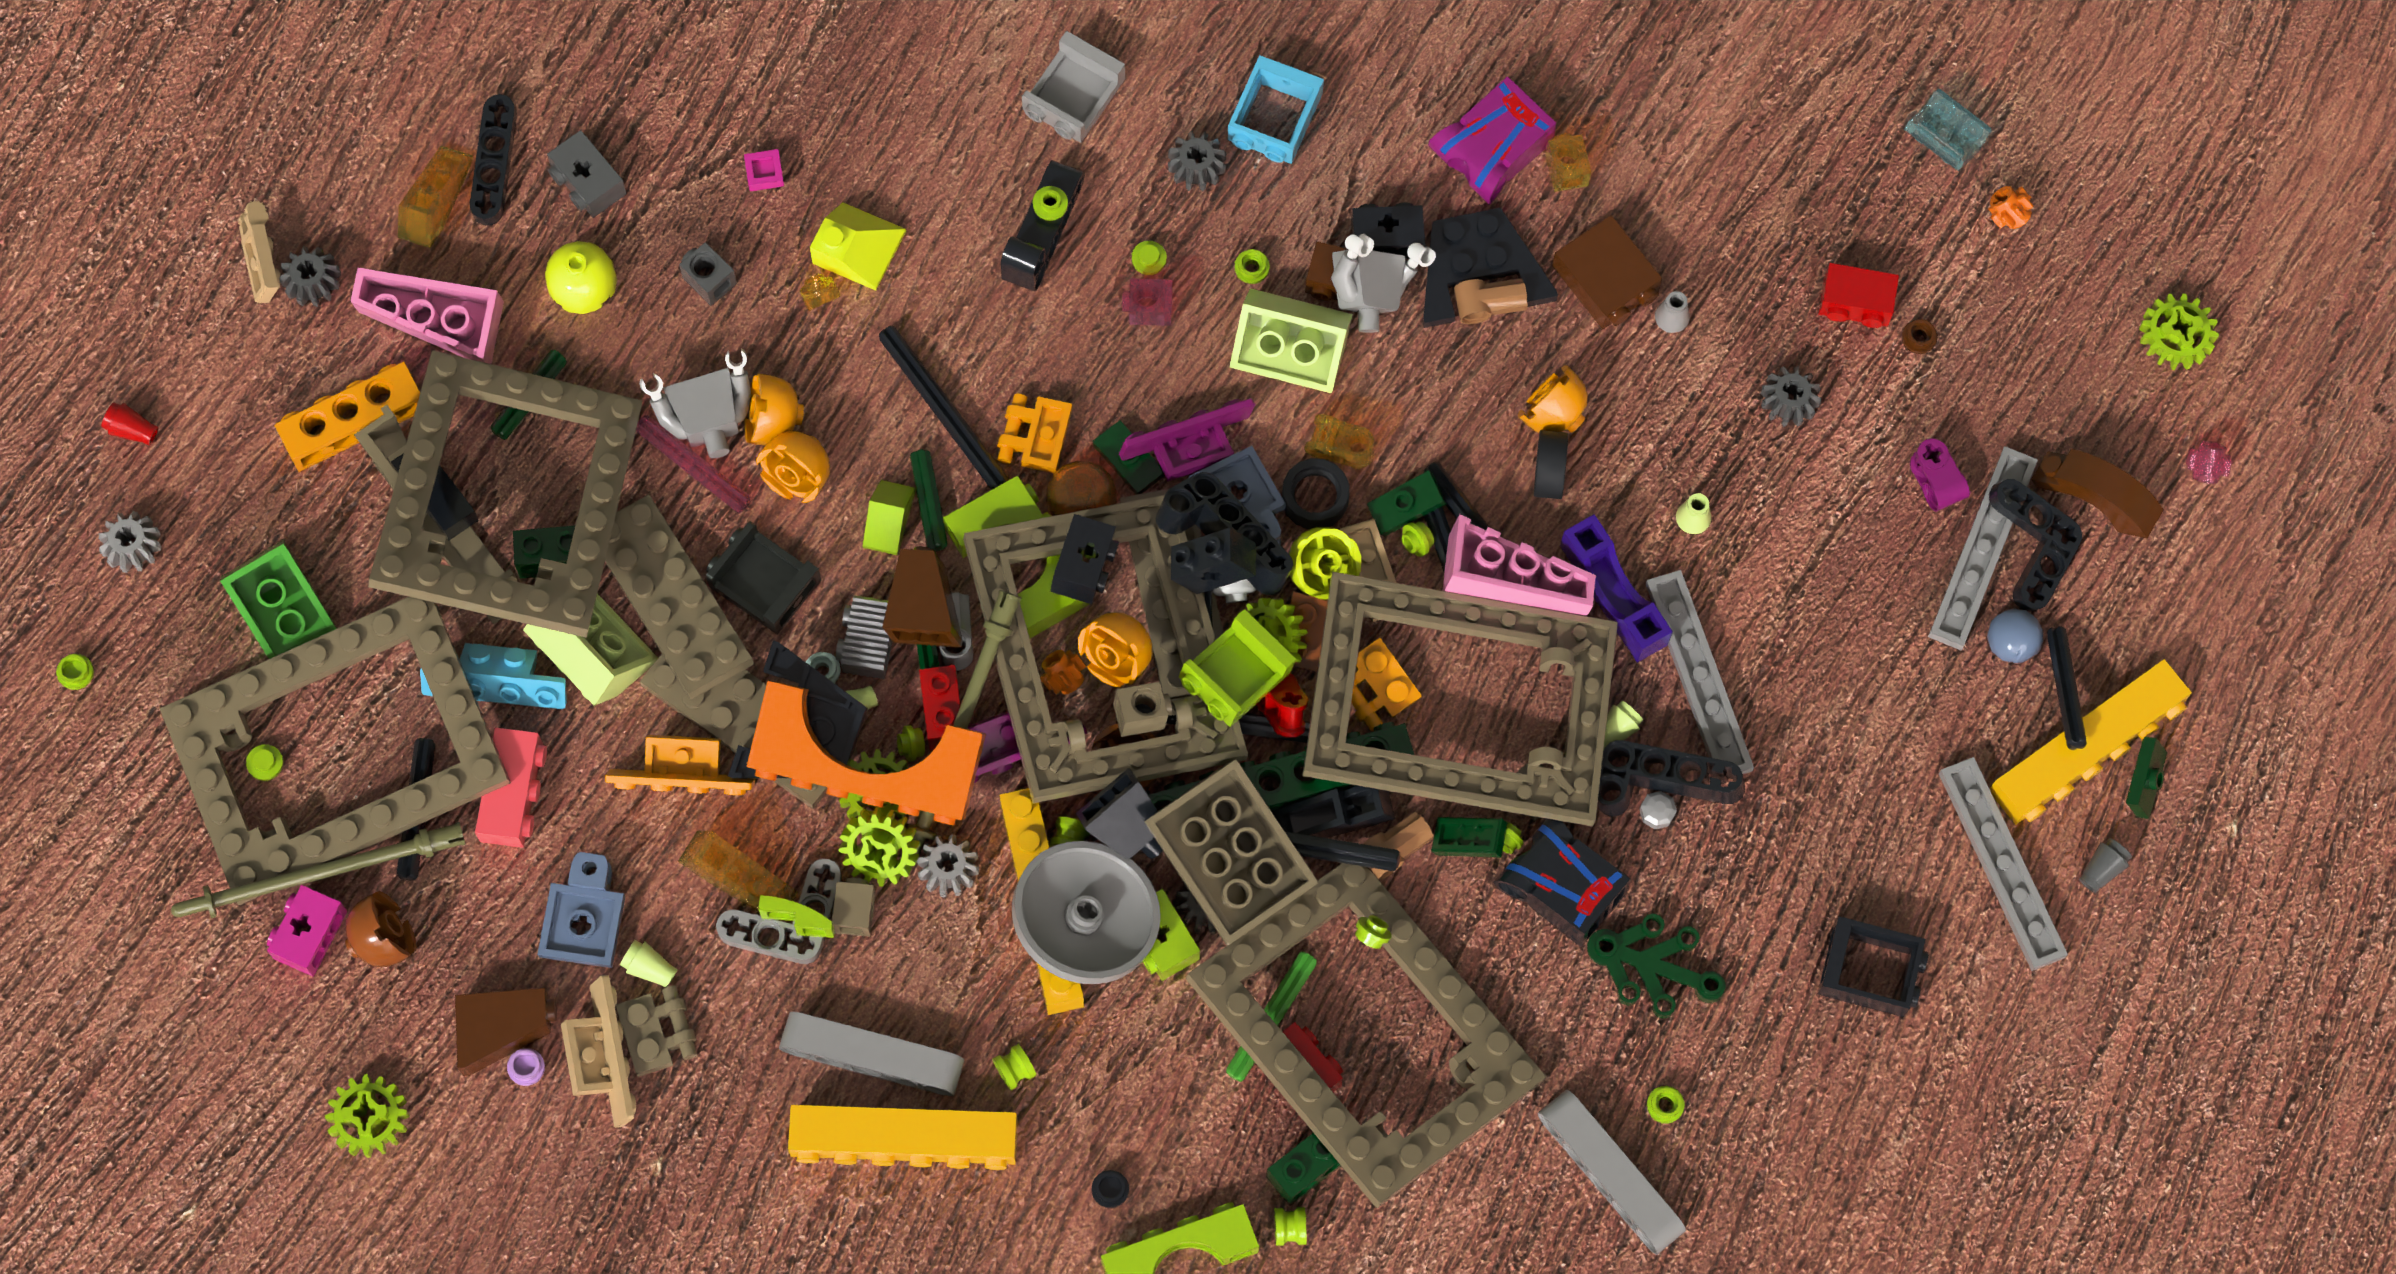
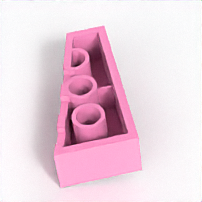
M363 268L357 269L351 303L359 313L463 358L488 364L492 363L504 304L497 290Z
M1459 514L1448 537L1442 591L1581 616L1589 614L1593 607L1596 575L1554 556L1550 559L1536 553L1534 547L1523 542L1520 545L1500 537L1501 532L1489 527L1484 530L1471 524V519Z

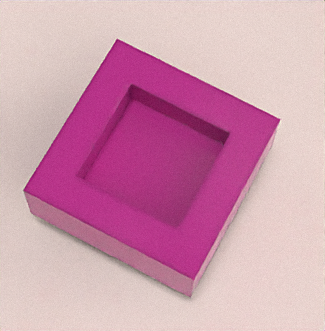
M778 149L744 154L750 191L784 186Z

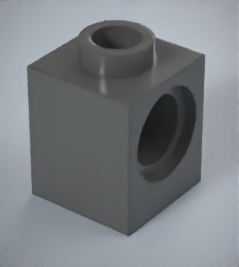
M706 242L698 249L692 248L689 250L679 264L682 278L710 306L737 284L734 270ZM703 268L714 269L713 273L708 276L698 275V272Z

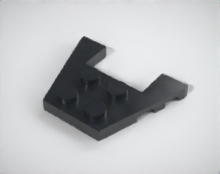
M1501 207L1432 221L1430 248L1435 251L1436 257L1433 263L1428 266L1423 314L1424 328L1455 322V313L1448 288L1455 287V285L1467 280L1479 279L1486 281L1517 274L1518 278H1522L1525 283L1528 307L1557 301L1558 294L1556 289Z
M773 640L763 672L798 683V687L809 689L807 712L814 734L832 756L849 766L868 708L784 645ZM738 745L728 775L729 777L735 779H762L754 776L756 769L746 767L750 748ZM777 775V778H789V777Z

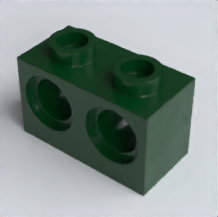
M576 525L513 531L514 565L520 579L537 577L541 558L566 564Z
M1312 1133L1267 1169L1266 1177L1287 1204L1291 1206L1341 1167V1165L1318 1137Z

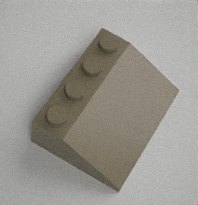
M1236 759L1226 763L1144 821L1227 946L1319 883Z

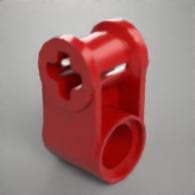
M1289 674L1256 705L1263 712L1277 734L1290 738L1300 736L1305 731L1306 724L1303 719V711L1307 708L1308 697L1298 685L1294 675Z

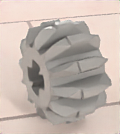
M132 511L128 519L125 518L123 513L118 512V522L115 524L105 520V526L109 532L99 533V540L104 543L99 547V551L103 557H108L107 563L110 567L120 566L122 572L128 573L132 565L135 566L137 571L142 572V562L145 560L155 564V558L151 552L161 551L162 546L156 541L161 537V533L157 527H152L153 521L151 518L145 516L141 519L138 512ZM131 538H136L134 543L130 541ZM127 541L130 543L129 546H125L124 544Z
M952 834L949 837L948 843L943 844L941 836L937 835L935 837L937 847L934 848L929 844H925L923 851L927 856L918 857L917 865L923 868L918 872L919 880H928L926 889L929 892L934 891L940 886V897L944 898L947 896L948 888H953L954 894L960 896V884L971 888L973 880L970 876L979 874V867L973 864L978 860V854L973 851L968 852L970 843L967 840L962 841L956 846V835ZM950 860L954 870L946 872L942 862Z

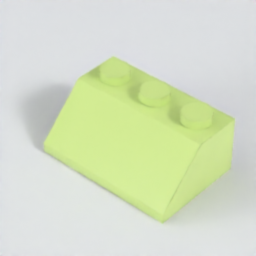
M1250 288L1242 306L1230 368L1332 393L1353 314Z
M598 594L587 638L529 624L523 629L534 641L535 645L556 664L558 669L581 691L582 695L594 706L617 697L651 668L658 659L652 650Z

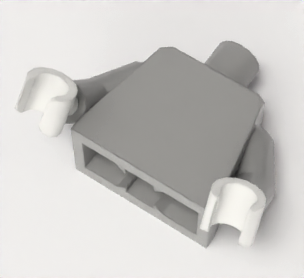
M1355 234L1350 235L1345 240V246L1349 250L1332 252L1334 272L1332 273L1331 280L1337 292L1338 306L1341 310L1358 312L1359 332H1379V314L1398 310L1400 299L1406 286L1418 272L1416 267L1418 264L1422 267L1431 265L1435 260L1436 253L1428 246L1424 247L1420 243H1413L1408 248V257L1410 259L1406 261L1403 255L1372 251L1374 241L1365 234H1361L1359 237Z
M742 348L743 360L738 364L730 360L729 350L726 353V364L729 368L733 369L731 374L729 369L726 368L663 387L662 379L653 373L657 385L652 390H647L644 381L640 379V388L651 396L649 402L659 424L677 439H687L691 447L705 444L709 457L713 459L723 457L730 452L726 437L739 433L738 423L746 418L752 395L748 372L743 369L747 362V354Z

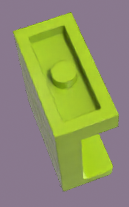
M1244 609L1234 618L1228 630L1193 661L1188 659L1183 664L1178 677L1190 694L1197 695L1207 705L1213 717L1220 721L1223 720L1231 727L1290 674L1297 659Z

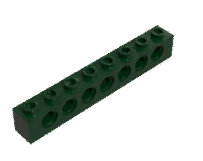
M1386 722L1374 727V732L1360 735V732L1356 731L1347 733L1346 743L1415 755L1405 723L1395 726L1394 722ZM1307 746L1304 747L1303 752L1292 755L1290 751L1276 753L1269 757L1270 761L1257 765L1255 761L1240 763V766L1271 812L1334 789L1344 791L1357 785L1312 778L1309 781L1299 780L1295 776L1294 771L1299 767H1304ZM1215 771L1199 776V781L1185 784L1183 780L1175 781L1165 785L1164 791L1150 794V791L1147 790L1146 793L1155 808L1166 806ZM1264 777H1273L1278 781L1279 787L1273 791H1266L1260 786L1259 781Z

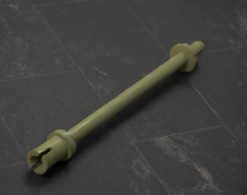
M999 590L990 619L985 620L983 627L986 628L985 633L987 637L953 724L954 726L968 729L999 644L1002 640L1006 639V636H1011L1013 630L1010 629L1019 602H1021V597ZM925 811L920 812L916 824L907 823L905 825L906 829L915 828L917 831L912 840L920 841V847L916 853L919 856L926 838L935 840L937 836L930 830L934 814Z
M460 822L427 831L426 828L420 829L419 834H416L414 839L215 893H212L210 887L206 885L203 886L204 896L174 904L171 908V913L178 918L209 910L212 919L217 916L216 908L416 853L422 856L426 855V858L433 857L434 852L465 845Z

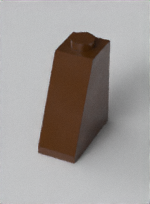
M917 546L914 549H900L882 628L893 643L961 647L963 639L945 565L936 552L930 548Z
M545 988L455 995L457 1069L462 1076H470L550 1034L551 1021H557L556 1000L550 999Z

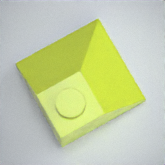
M842 202L823 220L810 246L812 262L814 265L877 290L906 233V229Z

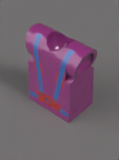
M1507 76L1461 118L1460 122L1451 124L1435 134L1429 140L1428 146L1448 166L1463 173L1468 180L1469 186L1490 205L1497 198L1506 181H1510L1554 142L1556 122Z

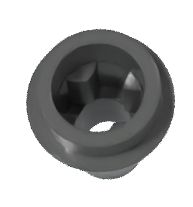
M2109 838L2105 843L2100 842L2079 881L2087 889L2096 893L2129 867L2128 861L2132 858V855L2112 838Z

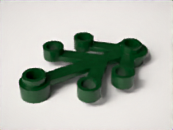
M1649 914L1643 919L1641 924L1618 934L1610 929H1601L1594 932L1587 943L1588 955L1596 964L1607 967L1618 989V1000L1624 1005L1630 1006L1635 1004L1640 997L1641 991L1635 982L1629 981L1621 962L1636 968L1653 1002V1013L1659 1018L1670 1017L1675 1010L1676 1003L1672 996L1665 994L1657 975L1694 988L1698 999L1705 1003L1717 1002L1724 994L1726 984L1719 973L1707 971L1699 974L1662 960L1682 950L1691 951L1696 948L1700 936L1693 927H1683L1677 936L1641 952L1627 946L1645 937L1657 938L1662 934L1665 923L1658 914ZM1651 920L1656 921L1659 924V930L1650 931L1646 923ZM1685 933L1691 934L1694 937V943L1685 944L1681 939V935ZM1603 941H1608L1611 943L1613 950L1603 952L1599 944ZM1706 980H1714L1718 988L1715 991H1709L1706 989L1704 982ZM1624 988H1631L1635 991L1636 995L1632 999H1627L1623 996L1622 990ZM1662 1000L1667 1001L1671 1008L1667 1012H1662L1658 1009L1657 1003Z

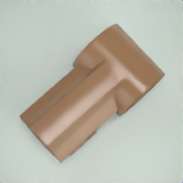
M1522 278L1486 284L1483 280L1473 279L1463 281L1454 287L1459 317L1463 324L1481 323L1488 320L1491 315L1526 311L1528 307L1526 287Z
M1415 811L1386 833L1379 832L1363 844L1398 850L1400 852V862L1396 869L1398 870L1404 864V860L1433 840L1434 834L1425 819ZM1369 867L1379 881L1395 872Z

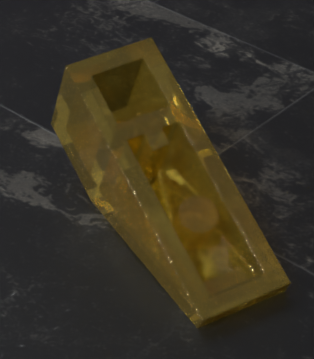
M444 146L438 148L399 204L398 238L417 245L432 247L447 223L473 162V155Z
M697 831L678 860L679 863L706 882L758 912L760 895L793 901L798 894L797 890L713 831Z

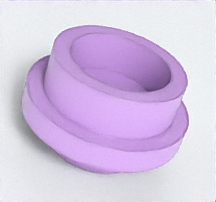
M523 1048L510 1056L507 1063V1071L510 1078L516 1084L530 1086L542 1078L545 1072V1062L536 1050Z

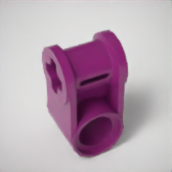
M1933 438L1926 439L1920 443L1917 451L1910 459V469L1923 490L1924 497L1930 508L1937 512L1968 498L1970 495L1968 483L1964 475L1957 468L1947 446L1942 441Z

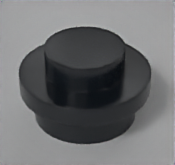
M1103 1171L1095 1177L1092 1183V1196L1096 1203L1104 1208L1119 1207L1128 1197V1181L1117 1171Z

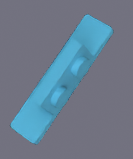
M465 643L460 662L477 701L565 709L567 704L565 678L533 675L537 664V650ZM420 668L422 694L433 696L422 668Z

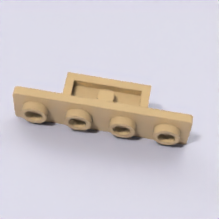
M602 975L590 985L595 1017L565 1020L561 1024L573 1096L608 1093L614 1127L618 1128L625 1126L634 1118L636 1100L634 1095L630 1093L628 1084L630 1066L628 1059L623 1056L621 1045L623 1027L616 1017L617 993L614 986H611L609 975Z

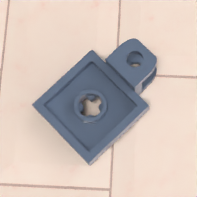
M1253 446L1196 472L1213 474L1230 492L1233 486H1236L1239 490L1245 488L1247 492L1243 494V498L1239 501L1281 545V529L1274 515L1285 510L1286 504Z
M585 852L577 853L571 864L568 885L551 883L537 954L539 958L607 968L613 967L626 896L624 893L610 892L612 867L604 855ZM596 868L594 874L587 875L590 869ZM581 916H586L587 922L592 925L591 929L586 930L584 935H577V930L572 928V923L579 922Z

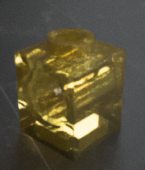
M1565 133L1555 136L1552 140H1548L1545 157L1554 192L1588 186L1591 168L1582 134L1572 136ZM1568 156L1573 158L1575 162L1566 164L1559 158Z

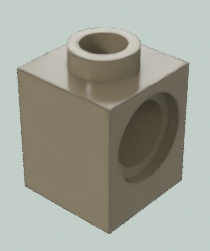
M1160 682L1116 690L1113 705L1121 737L1165 729L1167 718L1169 715H1172V705L1168 693L1163 694ZM1145 704L1151 707L1153 712L1142 713L1135 706Z
M847 878L846 882H837L832 915L835 934L871 937L876 893L874 885H868L867 880Z

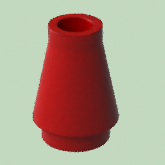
M115 402L109 406L101 424L103 429L108 430V435L141 442L148 446L153 443L159 429L158 426L150 423L125 403L119 405Z

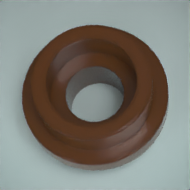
M1923 319L1910 321L1902 332L1904 346L1916 354H1925L1931 351L1938 339L1935 327L1929 321ZM1921 334L1925 341L1918 342L1913 338V335Z

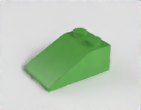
M284 539L220 577V582L269 659L337 629Z

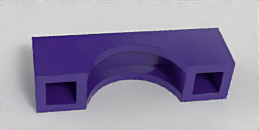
M1595 514L1565 530L1560 542V548L1572 565L1596 575L1594 599L1608 620L1618 622L1617 634L1635 661L1638 663L1666 647L1673 633L1672 629L1654 602L1645 600L1634 589L1618 561L1613 541Z

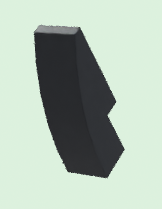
M403 454L391 461L397 472H399ZM439 465L427 513L434 519L448 540H451L478 522L479 519L475 510Z
M1355 786L1344 791L1334 789L1272 811V814L1285 832L1322 838L1353 832L1395 819L1389 791L1363 786Z

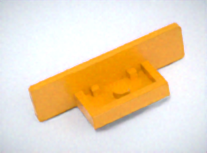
M647 735L645 743V770L610 769L605 774V782L614 783V787L617 789H635L636 785L640 784L651 785V790L672 791L673 786L687 787V791L691 793H708L709 788L724 789V794L744 795L746 790H752L755 785V779H735L728 775L719 774L720 738Z

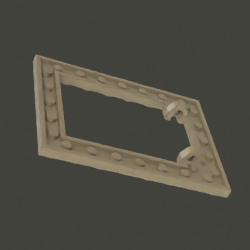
M432 350L369 577L368 587L587 638L643 401ZM458 395L599 428L567 563L541 558L534 586L443 565L441 561L447 536L422 530Z
M1165 495L964 533L963 540L984 620L990 619L999 590L1018 596L1010 564L1060 555L1073 516L1077 514L1116 526L1113 540L1119 541V543L1147 538L1182 665L1188 659L1193 661L1216 640L1203 593L1195 594L1171 580V546L1187 542L1188 540L1185 531L1179 534H1168L1162 531L1156 524L1155 517ZM1019 602L1010 629L1013 631L1010 637L1006 636V639L1000 642L995 655V662L1033 803L1102 790L1127 768H1130L1138 781L1141 782L1224 765L1235 759L1238 762L1247 760L1248 752L1239 720L1229 727L1223 720L1220 721L1213 717L1207 705L1197 695L1192 694L1191 696L1171 700L1172 715H1176L1177 720L1174 728L1176 734L1086 752L1085 733L1080 719L1052 723Z
M1333 572L1330 580L1303 776L1593 826L1597 812L1618 622ZM1363 617L1542 648L1539 671L1548 673L1551 665L1558 663L1563 664L1562 675L1573 677L1564 757L1560 750L1552 747H1539L1529 752L1526 775L1346 743ZM1548 763L1552 765V768L1539 767V765Z
M413 597L402 599L160 708L230 888L351 856L511 783L437 604ZM410 639L460 763L294 838L286 820L281 817L272 820L273 830L264 832L259 827L250 830L219 753L221 750L225 752L235 751L250 743L252 734L244 713ZM236 730V733L232 735H224L229 731ZM257 896V897H254V898H250V899H246V900H243V901H239V902H236V903H237L238 905H242V904H244V903H246V902H249V901H251V900H253V899H255V898H258V897H260V896Z
M1342 863L1319 879V883L1189 972L1186 980L1373 1205L1379 1208L1542 1084L1546 1079V1075L1368 867ZM1348 907L1352 909L1358 918L1374 915L1383 919L1388 924V930L1391 932L1392 937L1388 943H1384L1382 946L1467 1045V1047L1449 1060V1066L1454 1079L1468 1090L1405 1138L1397 1130L1390 1135L1384 1131L1383 1124L1386 1117L1381 1111L1363 1125H1360L1242 984ZM1466 1061L1475 1070L1474 1072L1471 1073L1466 1066Z

